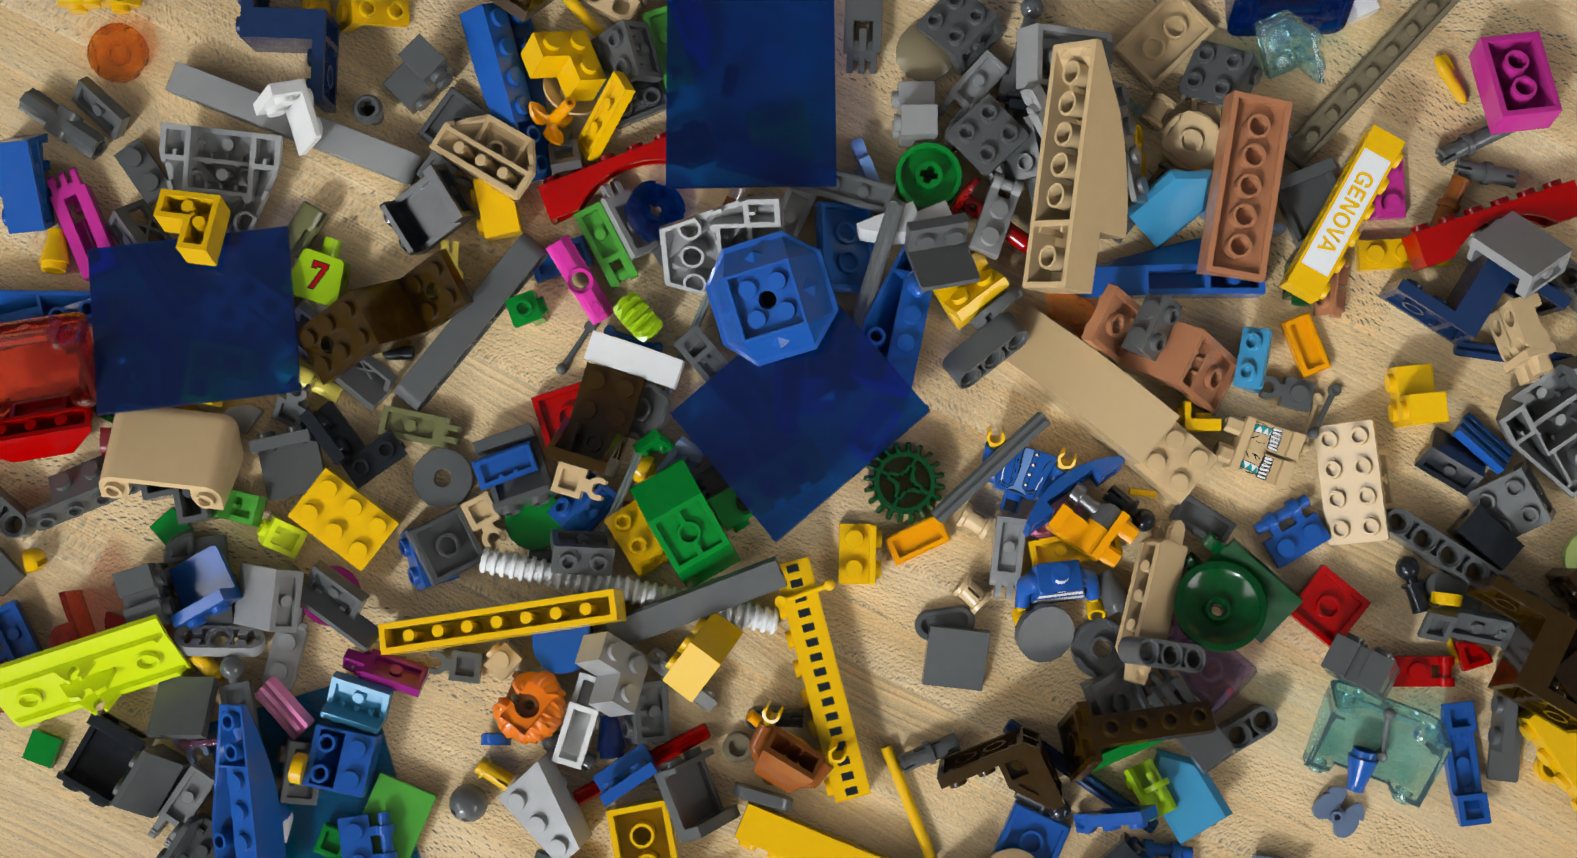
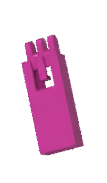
M74 166L68 169L72 178L71 181H69L64 171L57 174L61 185H58L54 176H50L46 180L53 195L50 197L51 203L84 280L92 282L123 269L125 266L112 235L106 226L105 218L92 187L83 183L78 169ZM74 204L75 213L78 215L84 213L86 220L81 219V222L75 223L68 205Z

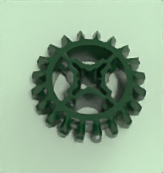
M898 442L894 443L893 448L895 452L892 454L887 446L883 447L882 450L886 457L883 459L880 455L875 454L873 458L879 463L878 466L868 464L866 467L868 470L873 471L874 475H865L863 478L864 481H872L873 486L864 488L865 493L874 491L875 494L874 497L868 500L869 504H873L877 500L880 502L875 512L879 514L884 508L888 509L885 516L887 520L892 518L893 513H898L897 523L903 522L904 514L908 515L910 523L915 522L914 512H917L921 519L925 518L926 514L922 508L926 506L928 510L932 511L935 506L930 503V500L941 501L942 499L940 495L934 493L935 489H945L944 484H936V479L945 476L944 472L935 474L933 470L941 465L940 462L936 461L930 465L928 460L933 456V453L929 451L922 457L920 455L923 450L922 445L917 446L915 453L911 452V442H906L905 451H901ZM910 458L902 472L896 473L884 468L893 459ZM918 463L922 465L927 473L928 488L919 484L915 479L914 474ZM909 469H911L908 481L918 489L913 487L908 489L906 487L905 491H901L899 497H897L900 491V483L896 479L891 478L890 475L895 478L898 476L902 478L903 474H907ZM880 477L892 483L894 487L890 503L884 498L880 490ZM908 492L924 496L922 501L913 507H898L900 501Z

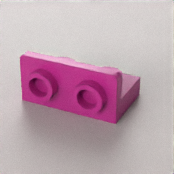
M1403 159L1396 169L1391 168L1387 176L1390 182L1381 195H1376L1372 203L1375 205V209L1367 221L1400 220L1406 218Z

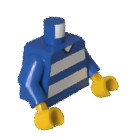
M1079 560L1035 565L1025 576L1017 581L1015 594L1016 608L1011 611L1014 626H1016L1020 616L1025 611L1029 612L1027 609L1029 606L1039 603H1058L1087 599L1086 611L1089 620H1092L1091 614L1093 612H1101L1102 619L1105 618L1097 574L1092 569L1080 567Z

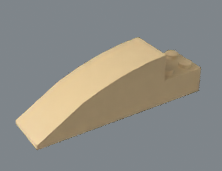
M1100 39L1053 45L1022 288L1049 294H1092L1099 239H1126L1128 214L1127 164L1121 113L1102 40Z
M1028 305L1017 318V321L1029 333V338L1019 350L1004 362L1112 454L1122 456L1125 460V465L1171 504H1181L1219 457L1176 421L1180 416L1150 391L1081 339L1031 305Z

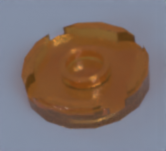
M110 23L100 27L92 35L87 46V58L91 68L101 78L112 83H127L136 79L141 74L144 66H147L149 47L145 38L134 27L124 23Z

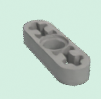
M201 625L193 629H189L188 626H182L174 634V642L184 656L255 657L260 655L266 648L263 630L246 626ZM219 636H225L229 639L226 644L221 646L212 644V641ZM190 637H193V638H194V639H191L190 643H188V644L184 643V642H187L188 638H190ZM234 638H238L237 645H235ZM252 638L256 639V640L253 641L252 644H250V645L247 644V643H249L250 639H252Z

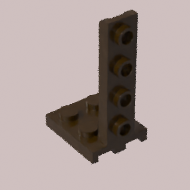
M1209 700L1092 715L1089 701L1076 702L1057 724L1071 783L1083 781L1103 761L1101 748L1204 735L1216 731Z

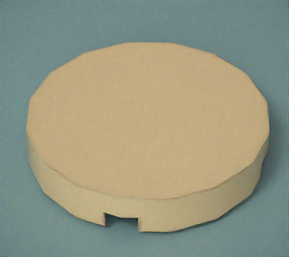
M1188 110L1177 114L1167 123L1162 133V146L1165 157L1172 165L1182 170H1194L1197 166L1200 169L1207 167L1215 159L1219 124L1211 115L1202 111Z

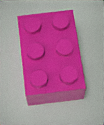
M1539 31L1481 37L1468 57L1490 135L1549 128L1561 113L1562 106Z

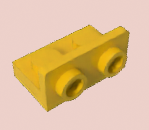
M839 523L838 584L875 585L876 578L881 579V560H876V548L882 547V530H876V524Z

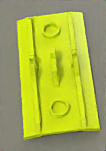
M157 614L0 664V707L21 728L83 708L96 716L98 715L96 707L101 702H105L103 709L108 712L120 696L157 685L159 682L174 677L194 673L196 668L184 657L167 634Z

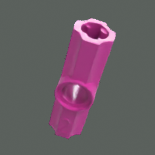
M565 235L546 247L547 252L564 277L569 290L573 292L591 323L595 325L614 313L613 306L569 235ZM577 272H583L588 276L589 284L583 288L577 287L572 281V276Z

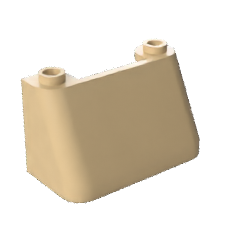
M138 404L121 405L113 420L99 480L101 497L113 499L127 497L131 491V483L188 489L190 490L192 500L201 508L224 510L244 460L239 426L232 417L220 413Z

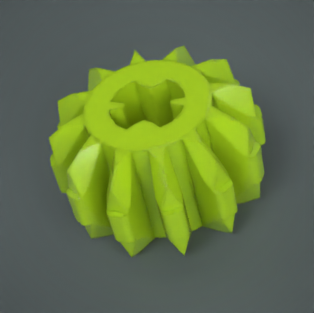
M631 291L626 296L624 295L613 307L616 317L641 342H647L650 338L655 337L663 327L660 317L636 292Z

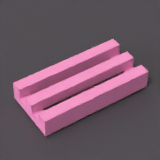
M274 675L265 682L266 684L254 696L287 734L295 740L315 720Z

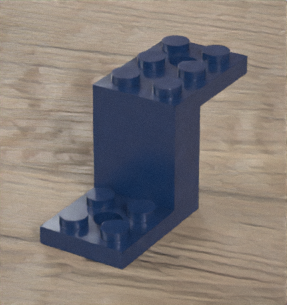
M238 0V4L241 5L240 16L236 18V32L239 37L255 52L307 53L308 66L311 67V78H307L306 86L313 93L314 104L324 113H336L340 25L326 9L270 8V0Z
M1481 255L1474 261L1469 262L1446 300L1437 295L1430 296L1422 291L1423 287L1418 282L1408 278L1384 286L1378 297L1454 344L1473 339L1477 336L1503 292L1513 299L1521 297L1515 293L1520 279L1485 255ZM1548 283L1535 292L1539 294L1542 302L1536 308V312L1540 316L1565 310L1572 299L1564 294L1565 291L1560 286Z

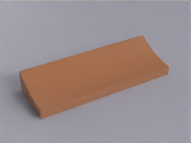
M1236 90L1224 96L1196 274L1235 278L1259 283L1265 281L1293 105L1292 101Z

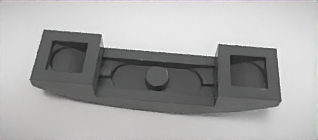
M696 324L673 344L753 434L775 415V412L753 390Z
M1437 607L1428 609L1417 635L1420 638L1445 643L1452 637L1498 646L1504 653L1518 623L1508 617L1476 609Z

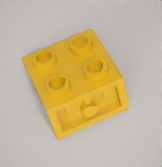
M636 500L604 519L606 526L629 560L639 579L669 561L646 522Z

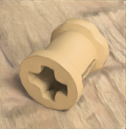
M1154 92L1151 97V104L1145 114L1142 113L1138 119L1148 128L1160 132L1164 127L1163 122L1170 111L1175 110L1177 104L1168 96Z
M968 502L956 525L968 528L977 533L978 538L983 540L995 516L992 514L988 516L973 508V504Z
M968 574L951 594L954 597L959 596L971 607L970 611L975 614L992 594L989 591L984 592L972 581L973 577Z

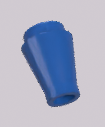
M1354 745L1352 751L1348 752L1346 789L1356 793H1364L1365 787L1379 762L1376 759L1378 753L1375 750Z

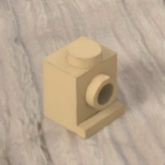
M502 639L487 652L484 658L487 662L484 666L502 682L514 672L527 656L509 639Z

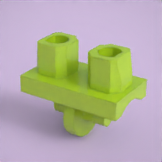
M1151 758L1124 771L1126 776L1124 781L1128 789L1135 792L1140 802L1139 805L1156 804L1158 817L1150 820V822L1178 808L1166 787L1170 783L1169 779L1161 778Z

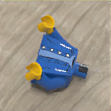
M991 426L987 427V441L982 463L1006 442L1003 427L1001 428V433L997 436L991 435ZM1025 447L989 480L992 483V489L1004 492L1000 510L1017 514L1022 498L1030 501L1040 498L1050 485L1066 474L1068 469L1075 466L1077 453L1074 454L1072 459H1066L1063 457L1066 447H1063L1059 452L1058 461H1056L1057 456Z

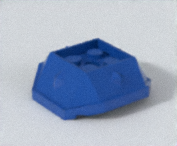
M783 230L723 248L705 285L723 345L757 366L818 349L840 310L822 250ZM765 291H771L775 294L777 301L774 307H768L764 304L762 296Z

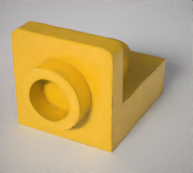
M1191 400L1179 402V407L1175 408V412L1180 416L1176 422L1188 432L1221 431V419H1212V413H1194V418H1191Z

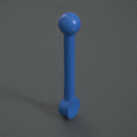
M607 325L604 328V334L616 336L658 352L663 351V345L660 342H641L632 335L617 331L612 325Z

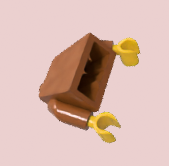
M769 700L762 712L764 720L759 722L749 743L752 759L757 762L753 769L754 773L762 777L765 784L775 785L788 793L799 788H816L834 768L833 763H841L846 759L847 745L843 750L835 751L839 739L831 740L828 756L825 758V755L777 726L773 728L771 726L772 723H776L780 719L784 706H781L778 713H773L769 709L772 700Z

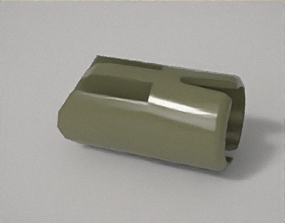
M303 201L277 241L278 248L298 259L305 248L310 249L328 221L329 215L309 202Z

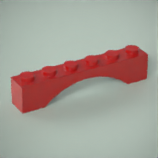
M698 120L688 122L682 126L681 131L671 134L670 131L660 133L654 137L655 141L643 145V142L632 144L626 148L627 152L617 156L615 153H610L598 159L599 163L589 167L587 164H582V168L570 170L571 174L561 178L559 175H554L542 181L543 185L537 188L551 222L555 225L573 218L575 213L585 209L601 185L608 183L614 177L628 170L650 165H669L693 171L718 161L719 154L706 122L699 123Z
M1559 178L1543 184L1544 190L1536 192L1535 188L1532 187L1516 193L1517 199L1510 201L1509 197L1505 196L1491 201L1490 208L1483 210L1482 205H1477L1464 210L1465 216L1456 218L1455 213L1437 219L1438 225L1430 227L1429 223L1426 222L1410 228L1412 234L1401 238L1413 272L1454 258L1460 246L1475 230L1485 223L1494 221L1498 217H1504L1511 211L1543 228L1576 218L1577 186L1575 180L1562 183Z

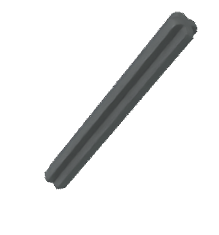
M891 198L887 203L850 320L848 333L855 337L861 336L864 319L877 296L906 206L904 201L897 198Z
M1037 412L931 511L935 519L939 522H945L1050 425V421L1042 412Z

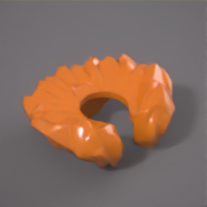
M529 671L521 673L511 682V685L518 695L522 693L536 697L539 702V711L532 717H523L516 711L512 700L506 697H499L498 703L492 706L493 718L496 719L499 729L506 738L512 737L522 744H537L538 741L552 737L553 733L559 730V726L563 724V717L566 714L565 708L567 707V701L564 699L566 692L560 688L557 678L550 672Z

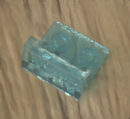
M1288 9L1254 23L1264 72L1269 79L1299 68L1318 84L1325 82L1323 71L1326 69V65L1318 46L1321 43L1320 34L1315 27H1311L1300 16H1296Z

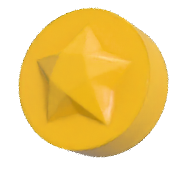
M651 455L642 456L633 477L634 481L639 483L656 473L657 468L654 464L656 457Z

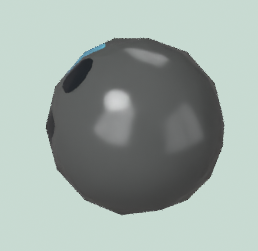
M474 784L458 786L452 792L449 799L451 813L462 822L479 820L485 814L488 806L485 792Z

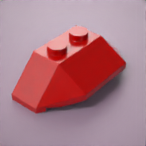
M68 391L13 400L0 406V459L15 463L74 453L92 431L94 405L92 402L86 401Z

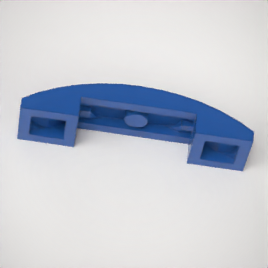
M1111 456L1096 459L1062 475L1046 489L1034 505L1023 534L1027 537L1049 522L1054 512L1051 505L1072 491L1078 482L1082 484L1090 478L1094 485L1098 487L1117 474L1125 462L1123 457Z
M1473 701L1441 704L1440 726L1443 760L1450 797L1460 827L1490 824L1492 822L1487 792L1482 790L1474 732L1478 730Z

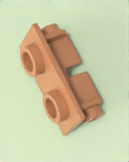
M1347 258L1342 269L1337 274L1333 273L1329 280L1332 286L1327 296L1323 300L1319 299L1314 302L1313 316L1329 315L1331 318H1341V314L1345 312L1346 292L1338 290V285L1347 286L1350 264H1347Z

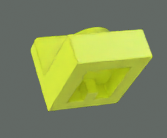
M271 513L268 519L263 518L256 534L259 535L257 540L261 545L295 560L308 532Z

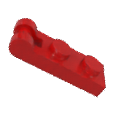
M1393 656L1401 671L1392 687H1455V677H1452V666L1455 665V656ZM1431 665H1439V677H1431Z

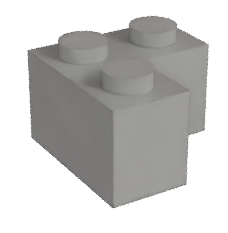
M935 81L898 82L897 91H892L891 96L892 109H897V114H894V120H892V138H898V147H912L924 142L935 143L938 136V104H935Z
M608 631L583 635L575 664L597 676L588 705L609 717L634 714L651 658Z

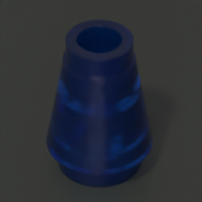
M600 716L596 752H600L601 760L621 758L624 756V750L627 748L618 716Z

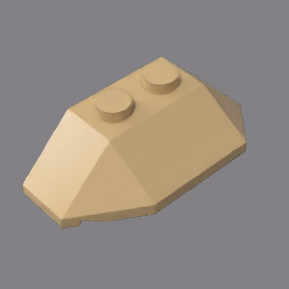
M490 114L469 117L456 122L454 120L445 122L429 146L433 151L469 175L482 180L510 199L520 200L536 175L535 140Z

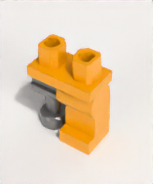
M1078 482L1065 499V502L1072 507L1077 506V504L1081 505L1091 516L1085 521L1063 503L1045 529L1086 555L1093 562L1099 560L1113 568L1123 553L1113 547L1111 542L1118 536L1130 545L1140 530L1128 520L1130 518L1129 514L1121 511L1111 503L1102 504L1085 494L1087 487Z

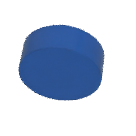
M503 733L481 734V745H511L512 737L506 738Z

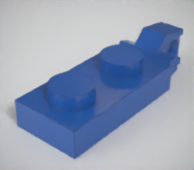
M1156 804L1102 808L1097 811H1084L1073 814L1076 832L1085 834L1095 832L1098 827H1102L1103 831L1117 830L1121 828V825H1129L1131 830L1141 829L1148 826V821L1158 817Z

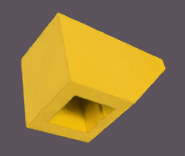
M474 179V189H470L473 206L479 207L481 218H477L476 223L480 236L485 235V239L489 243L521 236L524 230L518 205L482 180Z

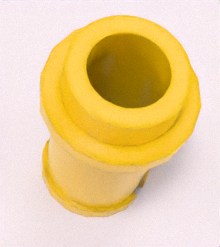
M191 656L189 658V662L205 677H216L220 680L219 684L225 679L221 675L220 664L213 657Z
M483 756L474 773L479 775L477 778L480 779L482 777L501 788L502 791H505L515 774L492 762L493 758L487 759Z

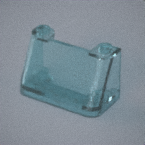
M1332 680L1324 694L1303 754L1304 765L1317 773L1329 772L1334 764L1348 769V752L1352 751L1354 745L1364 746L1376 751L1380 748L1385 723L1383 712L1386 708L1391 707L1396 711V716L1391 720L1386 745L1388 758L1384 762H1378L1370 778L1386 783L1392 798L1398 803L1420 807L1452 751L1444 723L1428 712L1390 698H1386L1385 702H1382L1352 685H1348L1340 680Z

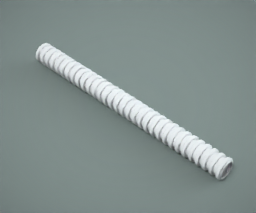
M488 546L483 549L479 566L480 573L489 571L490 575L498 573L499 577L502 578L504 575H508L509 579L517 577L518 581L526 579L527 583H532V581H536L537 585L545 583L546 587L549 588L551 585H555L556 589L564 587L565 591L574 589V593H579V591L587 593L607 589L623 590L624 601H630V605L639 603L640 607L681 592L677 590L676 586H673L671 589L668 588V585L664 584L661 587L658 586L657 582H654V585L649 584L647 580L642 583L638 578L633 581L630 580L631 577L627 576L624 579L619 574H617V577H614L612 575L552 573L551 563L546 562L547 559L543 558L542 561H539L535 556L530 559L526 554L521 557L516 552L511 555L507 550L502 553L498 548L492 551ZM747 602L746 605L741 603L717 612L734 626L738 624L743 629H746L748 626L752 631H755L757 628L760 629L761 633H764L766 630L771 635L777 630L780 616L778 608H774V610H770L769 606L760 608V604L751 606L750 602Z

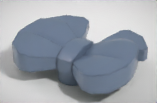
M1339 786L1329 787L1327 789L1328 792H1324L1314 801L1311 808L1312 813L1318 819H1328L1333 823V833L1335 836L1346 838L1357 829L1359 820H1364L1365 810L1360 802H1356L1343 810L1340 806L1346 797L1347 790Z

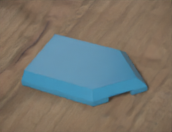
M1168 170L1149 186V192L1146 194L1148 202L1128 207L1127 215L1155 247L1160 248L1206 210L1212 170Z
M1157 749L1154 765L1162 779H1169L1170 783L1166 787L1178 807L1163 815L1180 844L1233 814L1208 773L1203 775L1190 757Z

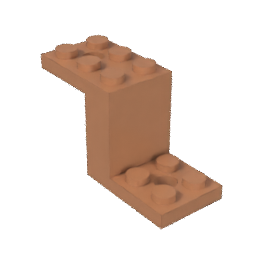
M1108 283L1104 293L1098 299V305L1091 319L1085 325L1081 338L1122 371L1179 391L1205 413H1212L1215 416L1234 379L1237 359L1207 331L1180 321L1173 325L1167 337L1166 346L1160 352L1156 361L1125 351L1121 346L1141 306L1118 286Z

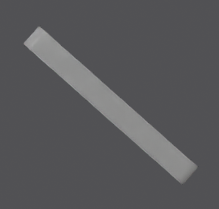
M175 63L165 87L166 91L294 141L286 113L272 118L268 117L267 114L256 116L253 103L261 93L186 64ZM316 115L321 120L323 133L321 139L312 147L313 149L412 186L423 159L421 156Z

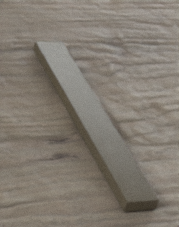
M1418 0L1292 135V138L1286 143L1285 157L1299 170L1303 169L1460 0Z

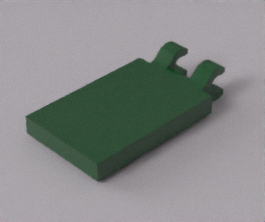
M1211 530L1203 538L1204 541L1202 542L1206 548L1214 552L1206 562L1226 561L1243 567L1257 579L1265 593L1267 616L1262 630L1255 638L1262 643L1303 602V597L1235 538L1227 544L1218 534ZM1191 551L1186 556L1184 568L1190 571L1204 562Z

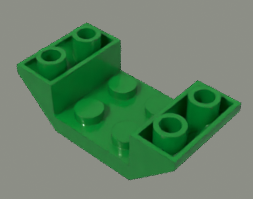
M683 458L630 487V491L646 522L677 575L688 589L699 585L741 561Z

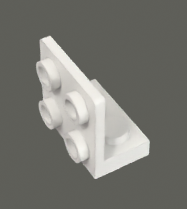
M305 79L270 83L253 103L256 116L267 114L268 117L272 118L286 113L299 156L306 155L321 139L323 133L320 118L315 115L313 93L310 88H307Z

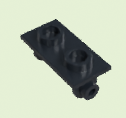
M390 429L341 465L357 489H360L408 453L405 450L406 446L404 443L397 439Z

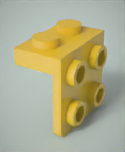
M339 0L336 16L338 22H341V32L353 33L362 25L405 28L410 24L409 0Z

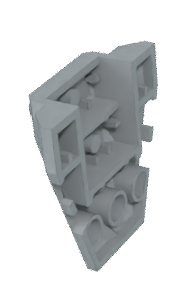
M161 122L159 154L161 162H165L169 178L166 181L168 189L221 195L231 211L221 251L245 253L280 171L284 136Z
M748 196L660 226L659 234L665 285L702 295L704 292H707L705 285L723 248L781 230L786 232L784 209H782L780 196ZM771 291L764 292L762 296L764 304L768 307H774L777 301L775 294Z

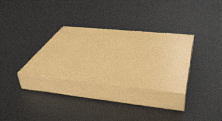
M1160 0L1114 45L1113 53L1152 92L1200 45L1202 40L1205 41L1217 28L1189 0Z

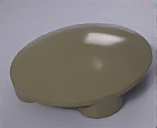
M916 25L908 28L899 38L896 46V62L908 77L917 81H936L943 77L952 67L949 53L917 30Z

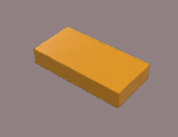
M1310 312L1279 323L1301 379L1332 367Z
M933 515L883 538L896 566L951 541L943 522L936 520Z

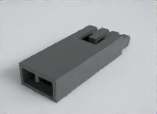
M845 0L843 54H847L846 73H852L853 62H858V73L864 74L865 62H870L869 72L870 74H876L877 55L881 53L883 0ZM856 21H862V23L869 21V41H866L867 28H859V41H856Z
M1158 668L1160 674L1164 677L1162 680L1153 671L1149 673L1148 676L1154 683L1152 687L1149 686L1147 681L1145 685H1141L1148 695L1147 700L1152 708L1166 706L1162 701L1167 698L1171 705L1179 704V701L1181 704L1198 702L1180 677L1176 676L1174 678L1167 669ZM1216 724V731L1213 733L1176 738L1203 775L1235 754V748Z

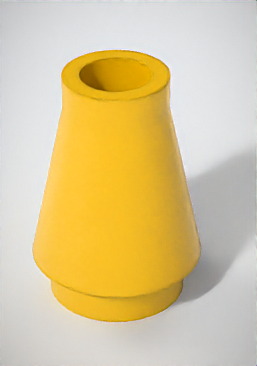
M48 229L47 238L38 261L41 264V271L45 273L65 274L67 267L70 266L67 239L63 229Z

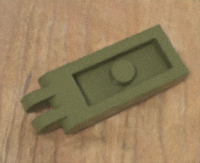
M384 405L377 434L383 435L391 429L398 439L446 448L447 443L460 444V439L449 437L450 431L462 433L463 427L451 425V418Z

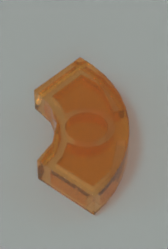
M1045 293L1048 317L1051 320H1060L1071 326L1078 334L1079 339L1085 342L1081 337L1084 333L1085 325L1091 319L1096 306L1079 294Z

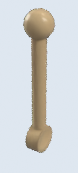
M1314 393L1305 430L1306 438L1301 449V453L1304 454L1310 451V438L1307 435V431L1313 427L1318 404H1321L1323 401L1320 393Z

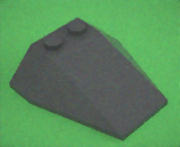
M1577 356L1554 361L1552 363L1554 367L1552 372L1541 375V379L1537 382L1523 386L1518 385L1505 394L1496 416V421L1508 444L1573 499L1577 497Z

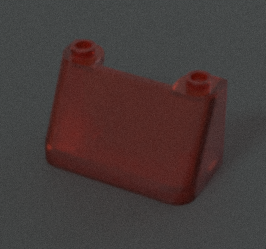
M72 312L0 323V420L10 411L12 404L63 396H70L74 405L83 408L101 403L103 396L90 326L84 313Z

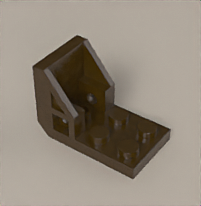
M587 362L570 419L564 418L548 445L545 457L614 478L621 465L646 380Z
M1024 726L939 760L937 780L941 789L948 786L951 789L958 788L964 785L968 778L975 775L979 777L987 776L996 770L995 767L999 766L1009 789L1051 810L1065 806L1063 784L1039 732Z

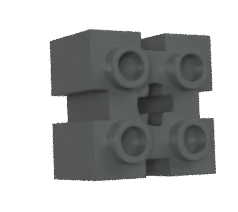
M147 563L112 574L118 596L122 598L125 607L123 613L126 623L157 614L163 626L173 624L170 616L184 609L179 597L174 594L172 588L174 582L170 574L172 567H169L168 563Z
M1337 633L1321 667L1328 675L1385 702L1401 671L1397 666L1396 659L1393 658L1394 655L1380 647H1376L1374 651L1368 649V645L1364 643L1363 639L1351 633H1347L1346 637Z

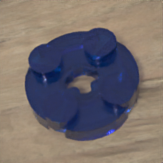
M652 180L639 184L629 195L624 205V212L630 226L647 242L660 241V226L684 219V213L686 212L684 200L674 187L668 184L664 186ZM652 204L654 208H661L660 217L651 214L649 205Z

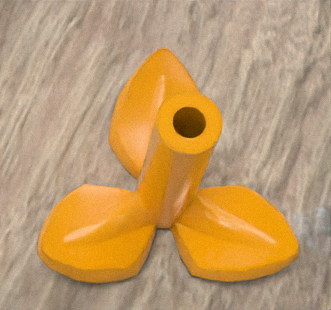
M566 97L557 108L552 110L551 114L547 113L543 105L533 101L529 102L528 108L532 120L537 125L546 124L547 126L542 133L544 137L552 144L561 146L564 142V135L557 126L567 127L572 122L574 115L568 113L575 107V100L572 97Z

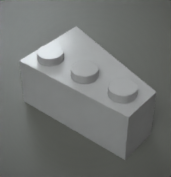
M550 749L504 791L498 799L551 858H570L593 834L577 801H573L566 787L568 782L564 774L561 775L555 762L551 761L554 753Z

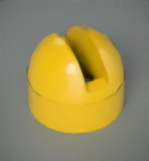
M40 548L23 549L22 557L27 573L42 570L46 566L48 560L45 557L46 553Z

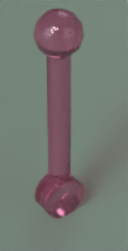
M182 739L179 741L178 747L180 750L186 751L190 747L217 745V739L198 741Z

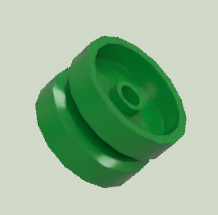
M924 142L912 146L902 155L894 174V185L897 186L895 192L897 199L904 201L905 204L913 201L917 211L945 200L947 205H950L961 185L962 170L957 157L950 149L938 143ZM924 176H929L932 179L930 183L923 182Z

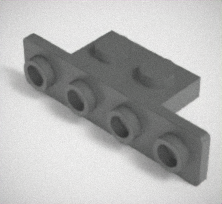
M101 455L48 477L52 501L26 511L25 518L38 531H43L121 499L101 497L99 480L105 457ZM131 483V491L128 495L140 491V484Z
M321 559L312 567L309 576L304 573L300 602L303 607L363 651H367L379 639L378 627L360 614L369 597L367 593ZM285 561L278 568L302 571L289 561Z
M1497 659V661H1496V668H1497V666H1498V664H1499V662H1500L1501 659ZM1495 691L1491 700L1492 715L1488 732L1489 747L1486 778L1516 783L1519 777L1522 734L1519 730L1520 724L1517 721V716L1524 708Z

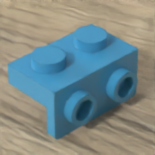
M1243 327L1233 381L1234 387L1250 393H1261L1273 336L1272 330Z
M336 671L332 676L327 702L321 709L320 716L334 723H343L358 728L363 732L377 734L387 720L394 689Z

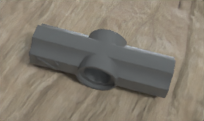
M32 88L20 98L18 109L44 126L43 129L64 143L71 144L87 157L95 160L107 149L108 138L84 123V119L62 104L58 105L39 90Z

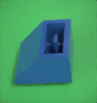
M316 724L302 785L360 798L370 794L384 734L367 733L355 727Z

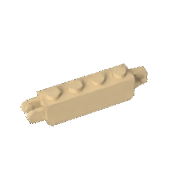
M1167 519L1158 520L1152 538H1145L1139 544L1115 645L1117 653L1119 642L1125 636L1167 640L1174 611V595L1181 580L1188 547L1182 545L1186 527L1181 520H1171V522ZM1125 663L1124 680L1145 685L1151 667Z

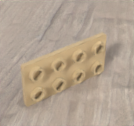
M1374 420L1320 426L1319 436L1314 440L1325 525L1331 537L1328 540V544L1332 546L1389 540L1386 509L1394 508L1387 451L1386 449H1378Z

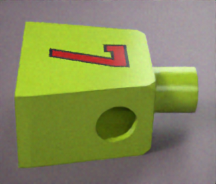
M325 236L320 252L305 248L285 281L282 291L329 307L346 294L351 265L346 261L338 259L343 242Z

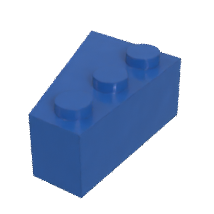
M48 133L14 136L0 140V197H2L4 207L2 209V221L8 227L9 234L45 231L55 226L54 207L50 200V197L53 195L50 188H47L45 171L50 170V161L44 160L42 143L48 142Z

